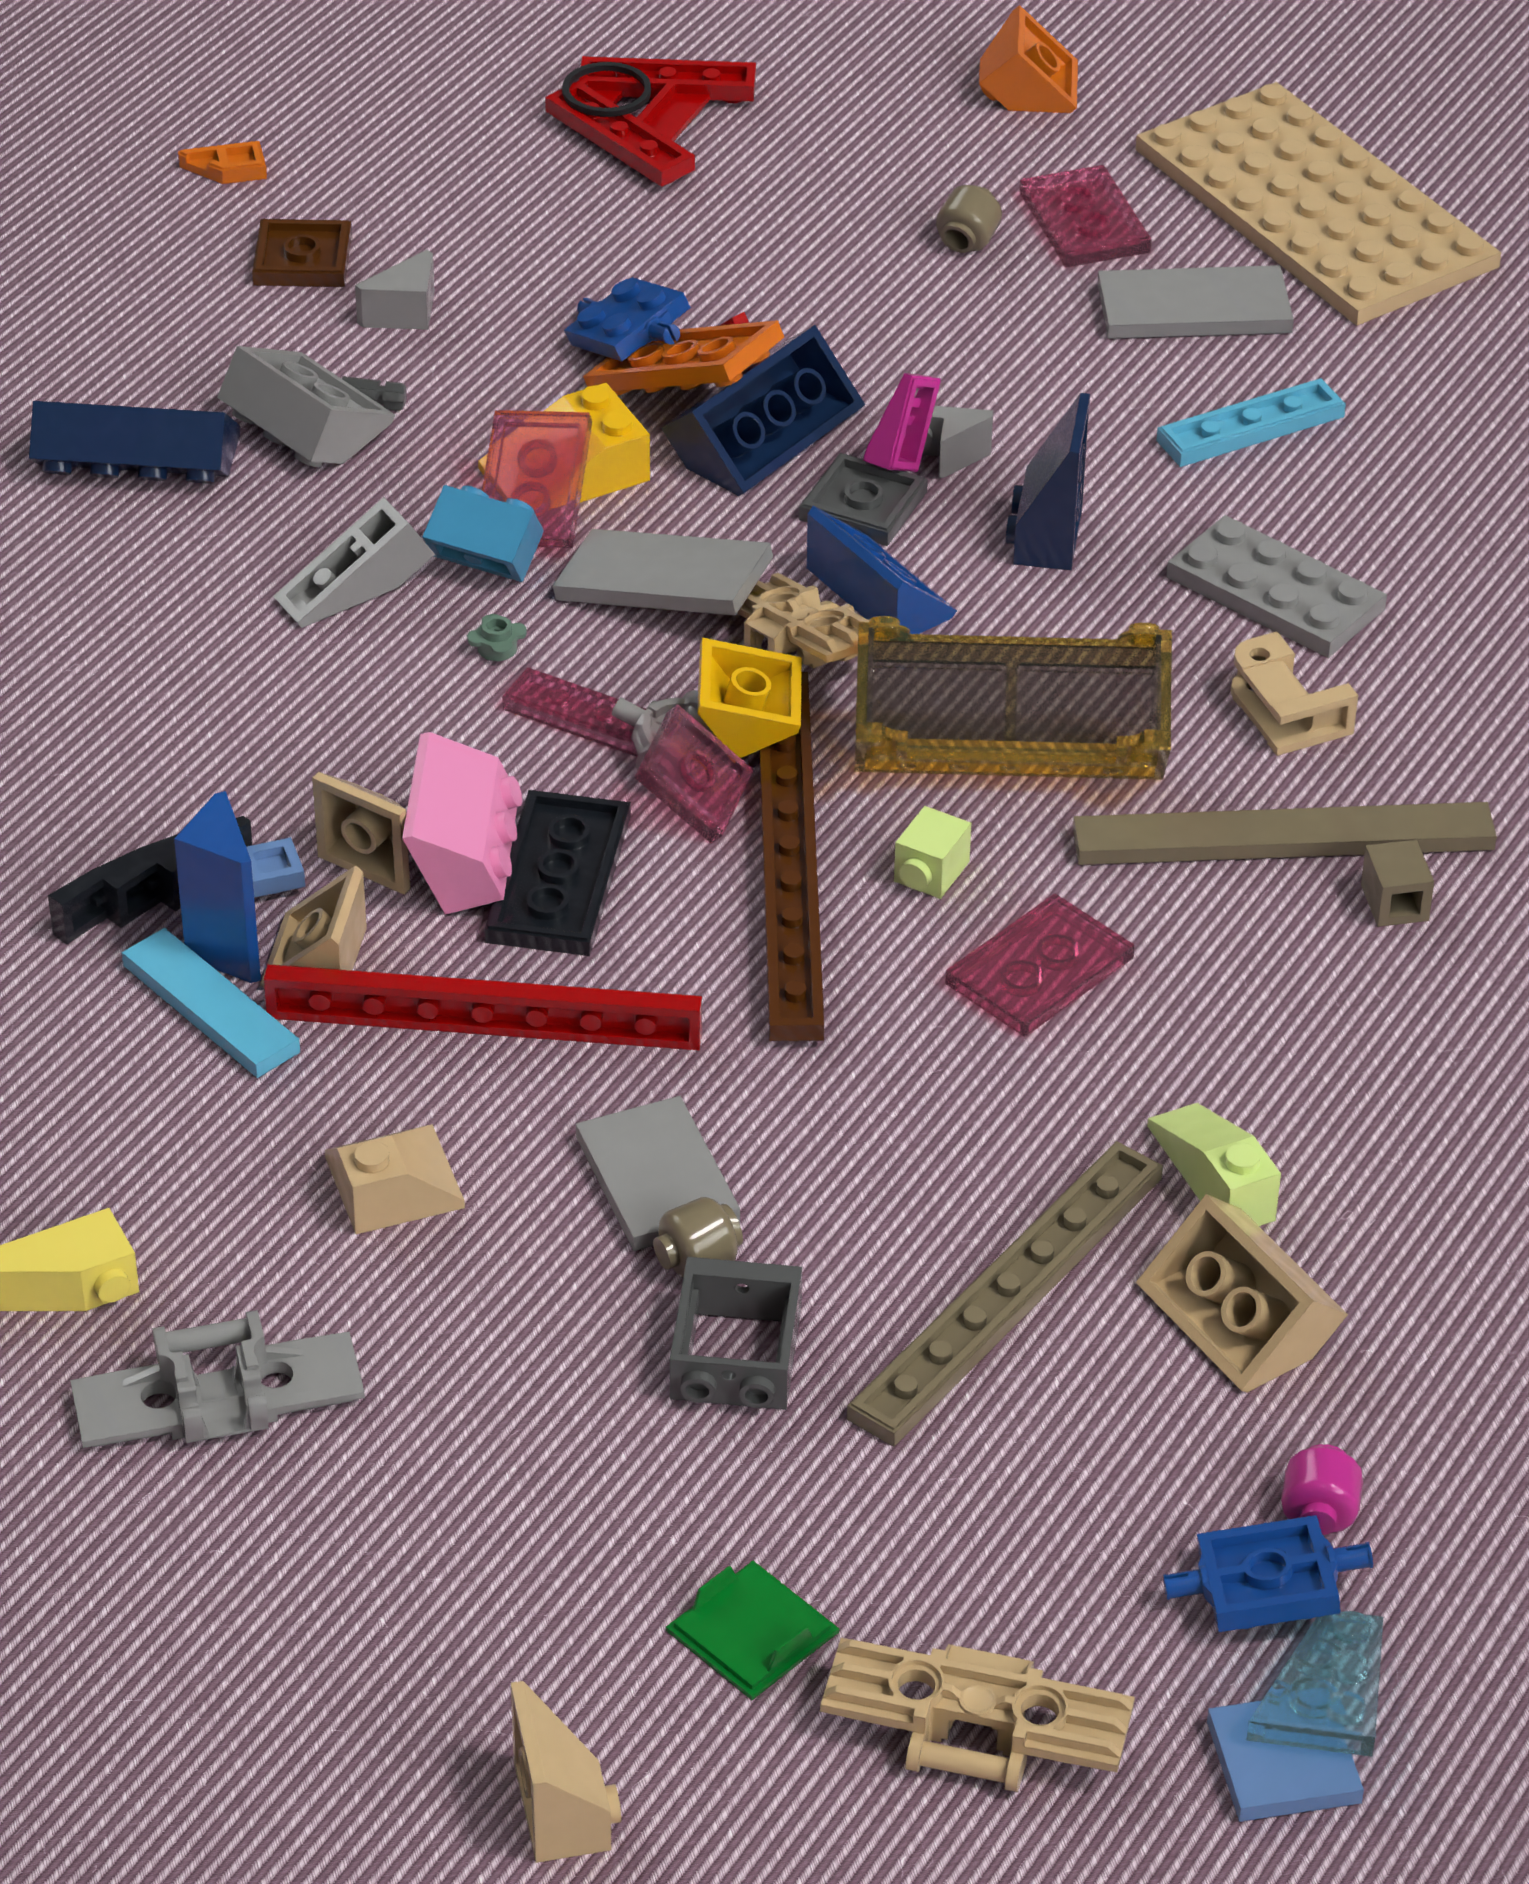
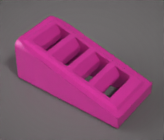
M904 373L866 448L863 461L888 470L918 471L941 378Z

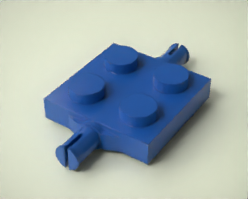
M632 277L617 283L612 288L611 294L602 301L597 302L590 298H583L584 302L580 300L577 305V320L564 329V332L572 346L623 361L637 349L651 341L659 340L669 345L675 344L673 340L676 342L679 340L680 329L672 323L691 307L684 292Z
M1317 1515L1199 1533L1197 1534L1200 1555L1199 1569L1172 1574L1165 1573L1163 1574V1583L1167 1600L1203 1594L1204 1598L1213 1608L1218 1632H1225L1341 1613L1339 1592L1336 1585L1338 1572L1373 1568V1557L1369 1542L1333 1548L1331 1543L1322 1535Z

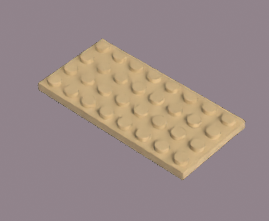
M1278 82L1264 85L1254 91L1230 98L1225 102L1196 111L1188 116L1136 135L1135 150L1356 326L1500 267L1501 252Z

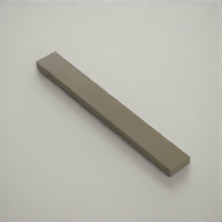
M1488 802L1074 816L1073 835L1078 865L1365 855L1366 845L1416 839L1422 853L1495 850L1497 838Z
M1116 1141L847 1405V1420L895 1447L1162 1180L1163 1165Z

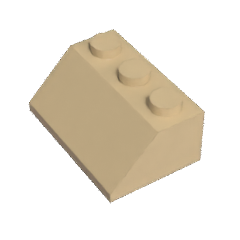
M1207 1194L1136 1281L1138 1286L1241 1391L1246 1393L1313 1359L1348 1316L1241 1208Z

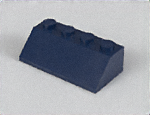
M813 325L775 347L763 361L747 367L741 372L743 377L739 381L729 386L717 388L661 429L686 469L740 496L865 406V403L816 325Z
M33 401L29 459L38 465H43L42 472L49 474L70 475L72 467L90 468V475L97 477L118 478L120 470L138 471V478L145 480L165 481L167 480V473L186 474V481L213 484L215 483V476L229 477L240 437L241 426L225 412Z

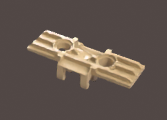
M780 573L773 574L767 583L758 580L738 611L739 615L747 618L744 622V646L762 649V640L764 637H767L768 651L788 654L797 650V656L802 657V664L809 665L812 668L834 661H848L875 647L891 642L889 633L878 628L877 624L854 613L852 605L846 604L840 607L831 601L820 602L816 586L805 587Z
M841 1638L820 1704V1712L912 1731L906 1757V1770L919 1772L921 1766L1005 1783V1790L1018 1792L1027 1762V1755L1118 1772L1135 1697L1042 1678L1043 1670L1034 1669V1661L950 1644H948L945 1650L932 1648L931 1655ZM918 1681L929 1685L933 1693L924 1699H911L904 1696L899 1689L908 1682ZM1035 1706H1042L1052 1710L1057 1717L1048 1724L1038 1725L1025 1719V1710ZM955 1720L989 1726L997 1730V1750L1003 1751V1755L1010 1756V1758L929 1741L941 1742L942 1739L948 1740L950 1729Z

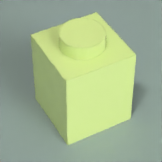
M924 806L895 842L894 882L941 899L970 862L972 823Z

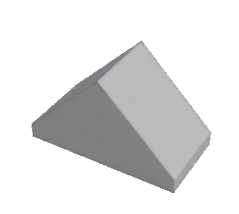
M425 250L356 284L357 323L367 328L428 330L435 293L433 253Z

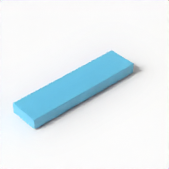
M1320 378L1158 427L1156 441L1179 467L1343 418L1345 416L1346 403Z
M166 928L159 930L122 952L123 966L256 1078L300 1053V1040L297 1036Z

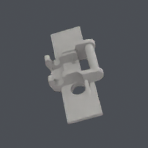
M258 1310L245 1312L246 1318L174 1331L166 1332L164 1326L152 1328L158 1364L70 1380L83 1448L98 1447L171 1434L172 1440L184 1438L186 1443L269 1429L268 1423L277 1422L279 1414L352 1402L353 1400L365 1398L350 1332L265 1345ZM241 1343V1345L236 1346V1365L232 1369L197 1375L190 1363L189 1354L183 1355L184 1352ZM273 1373H282L291 1378L288 1384L277 1388L267 1387L261 1383L265 1376ZM161 1393L168 1394L175 1399L170 1405L163 1408H151L143 1403L148 1397Z

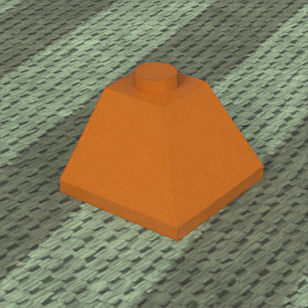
M1019 5L1011 12L980 58L979 85L989 99L993 101L998 100L1008 111L1071 113L1077 109L1078 59Z

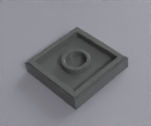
M839 453L799 506V520L807 522L808 512L814 505L865 533L876 543L888 546L927 493L928 479L904 471L888 470L865 462L863 459Z

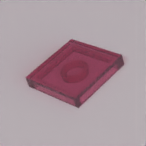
M677 704L666 713L634 778L712 844L723 836L753 773V769Z

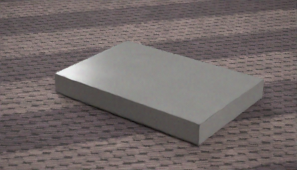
M681 1096L576 1123V1138L633 1251L653 1246L654 1238L659 1237L660 1218L667 1211L700 1197L714 1199L720 1205L727 1204L740 1222V1207Z

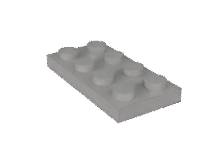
M1226 515L1170 559L1167 564V578L1275 632L1277 631L1279 634L1327 658H1330L1381 614L1386 606V593Z

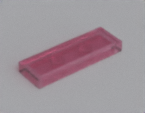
M528 667L502 696L503 710L635 757L638 756L634 742L631 740L634 727L611 715L615 704L619 700L617 698Z

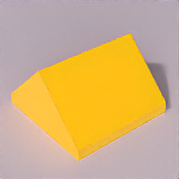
M702 637L699 656L697 714L735 760L798 734L801 727L802 657Z

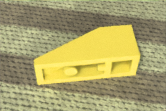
M110 1208L0 1245V1311H87L139 1292L135 1252Z

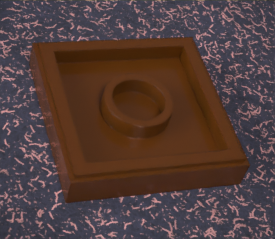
M261 219L252 270L253 286L345 287L352 239L351 221Z

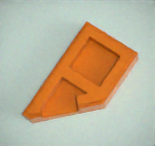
M260 141L178 151L180 168L221 184L267 179L266 163Z

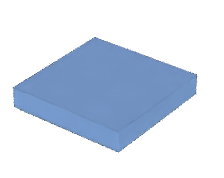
M1330 1691L1208 1708L1207 1724L1239 1822L1362 1804L1364 1789Z

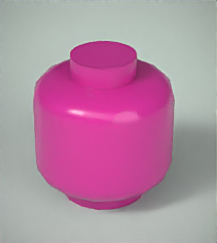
M1318 1444L1299 1451L1291 1457L1285 1470L1281 1497L1283 1513L1288 1519L1317 1515L1322 1535L1345 1530L1354 1523L1360 1510L1363 1486L1361 1467L1354 1458L1333 1445Z

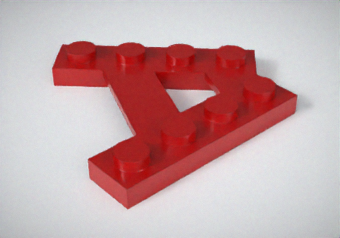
M582 56L581 66L598 62H616L641 70L651 83L650 103L637 117L630 113L615 117H598L581 113L570 107L564 100L562 89L545 96V111L663 187L695 171V155L674 141L710 100H723L727 103L754 102L756 62ZM599 71L580 77L579 81L572 83L569 91L576 100L586 105L612 108L619 107L616 104L622 97L639 98L644 92V87L639 80L628 74L615 71Z

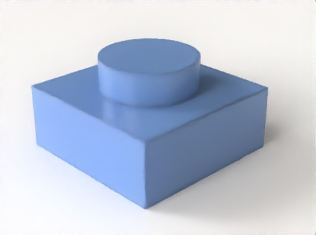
M291 837L246 847L252 864L254 898L305 887L304 869Z

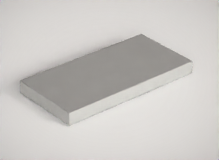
M1281 265L1098 271L1097 285L1107 336L1110 339L1292 333L1294 319Z
M591 529L553 584V590L556 600L736 615L772 560L773 553L771 544L768 542Z

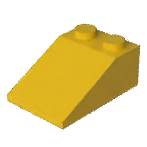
M603 383L562 396L478 460V469L504 502L508 498L523 501L534 509L536 516L650 481V434L607 383Z

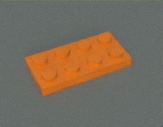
M778 320L680 329L679 340L677 342L673 340L675 344L669 345L659 340L651 341L637 349L623 361L607 357L586 373L583 378L587 387L607 383L617 396L634 389H645L646 393H653L671 386H679L681 390L693 389L707 383H715L716 387H725L739 381L743 377L741 372L747 367L766 359L770 355L769 350L785 337Z

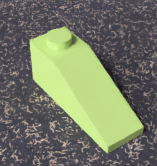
M1199 1103L1148 1118L1147 1127L1200 1201L1207 1194L1241 1208L1258 1226L1276 1221L1281 1172L1253 1135Z

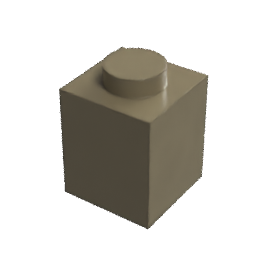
M1417 839L1366 845L1361 886L1377 927L1429 921L1434 880Z

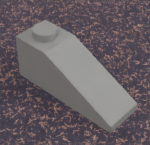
M383 497L273 597L298 625L303 628L399 588L435 554L403 516Z

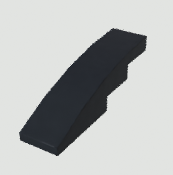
M244 816L237 817L236 820L246 847L252 846L251 821ZM177 835L140 847L107 862L49 894L48 901L52 934L65 944H69L105 919H109L122 928L160 902L175 912L181 909L174 838Z

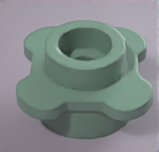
M489 614L482 618V624L476 630H472L467 634V641L471 646L477 647L478 653L483 658L491 661H503L516 654L518 648L517 640L526 637L527 629L522 623H511L504 616Z

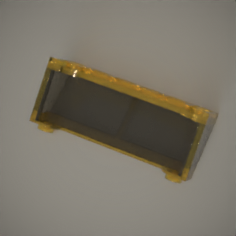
M877 616L869 619V622H858L854 772L1163 780L1171 751L1172 630H1160V627L1153 623H1135L1128 627V631L1121 633L1118 639L910 634V630L907 627L900 625L899 619L890 616Z

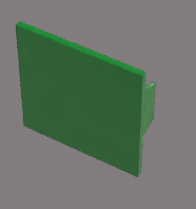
M753 1560L736 1574L732 1567L728 1566L700 1587L694 1605L667 1625L666 1631L749 1699L754 1700L837 1635L840 1628Z

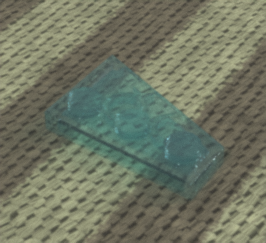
M1341 1611L1339 1614L1316 1617L1248 1721L1246 1741L1373 1757L1384 1617L1366 1615L1356 1611Z

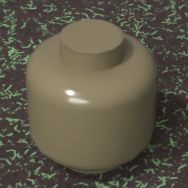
M975 185L958 186L948 195L936 218V227L943 243L951 250L959 253L980 251L990 242L1000 225L1002 210L999 202L988 189Z
M700 1197L667 1211L660 1218L659 1237L654 1238L653 1246L662 1267L666 1270L673 1269L683 1278L687 1257L735 1261L738 1247L743 1242V1234L735 1213L727 1204L720 1205L714 1199Z

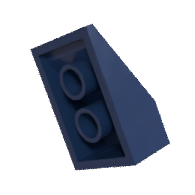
M1080 393L1027 465L1024 484L1014 485L1011 513L1018 515H1008L1006 528V544L1014 545V565L1072 571L1083 508L1090 405L1089 393Z

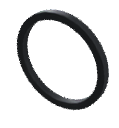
M598 62L581 66L569 73L563 81L562 93L566 103L581 113L598 117H615L632 113L643 107L651 96V83L641 70L633 66L616 62ZM599 71H615L628 74L639 80L644 87V92L637 100L627 105L601 108L581 103L571 95L569 89L575 80L586 74Z

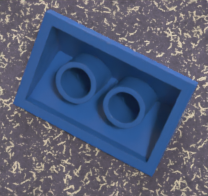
M814 505L812 506L807 515L806 568L846 603L852 605L860 615L877 624L878 628L889 633L890 639L895 645L953 618L957 612L954 607L872 538Z
M226 791L218 792L209 799L174 838L184 944L217 971L253 983L261 981L252 864Z

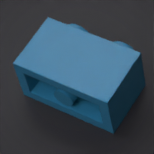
M444 485L422 537L434 552V557L523 583L544 529L534 509L523 501L508 498L506 502L489 498L485 492L472 486L464 485L461 489Z

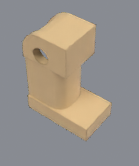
M1277 631L1245 640L1235 648L1234 664L1238 671L1237 675L1232 679L1231 695L1233 700L1244 710L1264 736L1267 744L1276 756L1354 734L1358 694L1349 683L1309 694L1293 674L1295 653Z

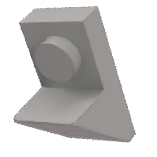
M934 406L922 455L940 456L939 478L947 477L991 455L994 410Z

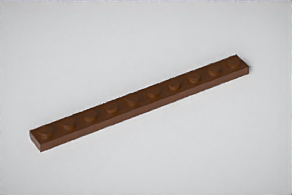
M802 672L801 727L798 734L759 750L769 1041H824L808 672Z

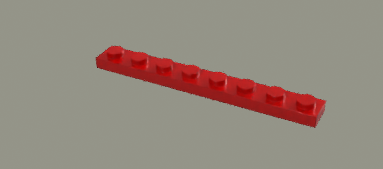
M267 964L264 975L266 1012L278 1020L700 1051L702 996Z

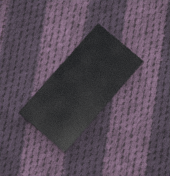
M528 790L517 825V839L512 842L511 846L512 874L506 880L504 900L493 902L484 929L485 943L590 956L631 818V802Z

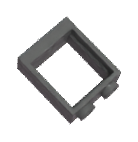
M687 1257L670 1354V1399L695 1403L706 1402L787 1410L802 1307V1267ZM737 1284H745L747 1287H740ZM698 1315L781 1322L776 1363L692 1355Z

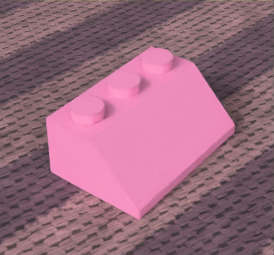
M427 732L420 734L402 839L445 915L504 900L506 880L512 874L511 846L512 842L517 839L516 812L517 807L522 804V793L519 783L514 776H508L498 757Z

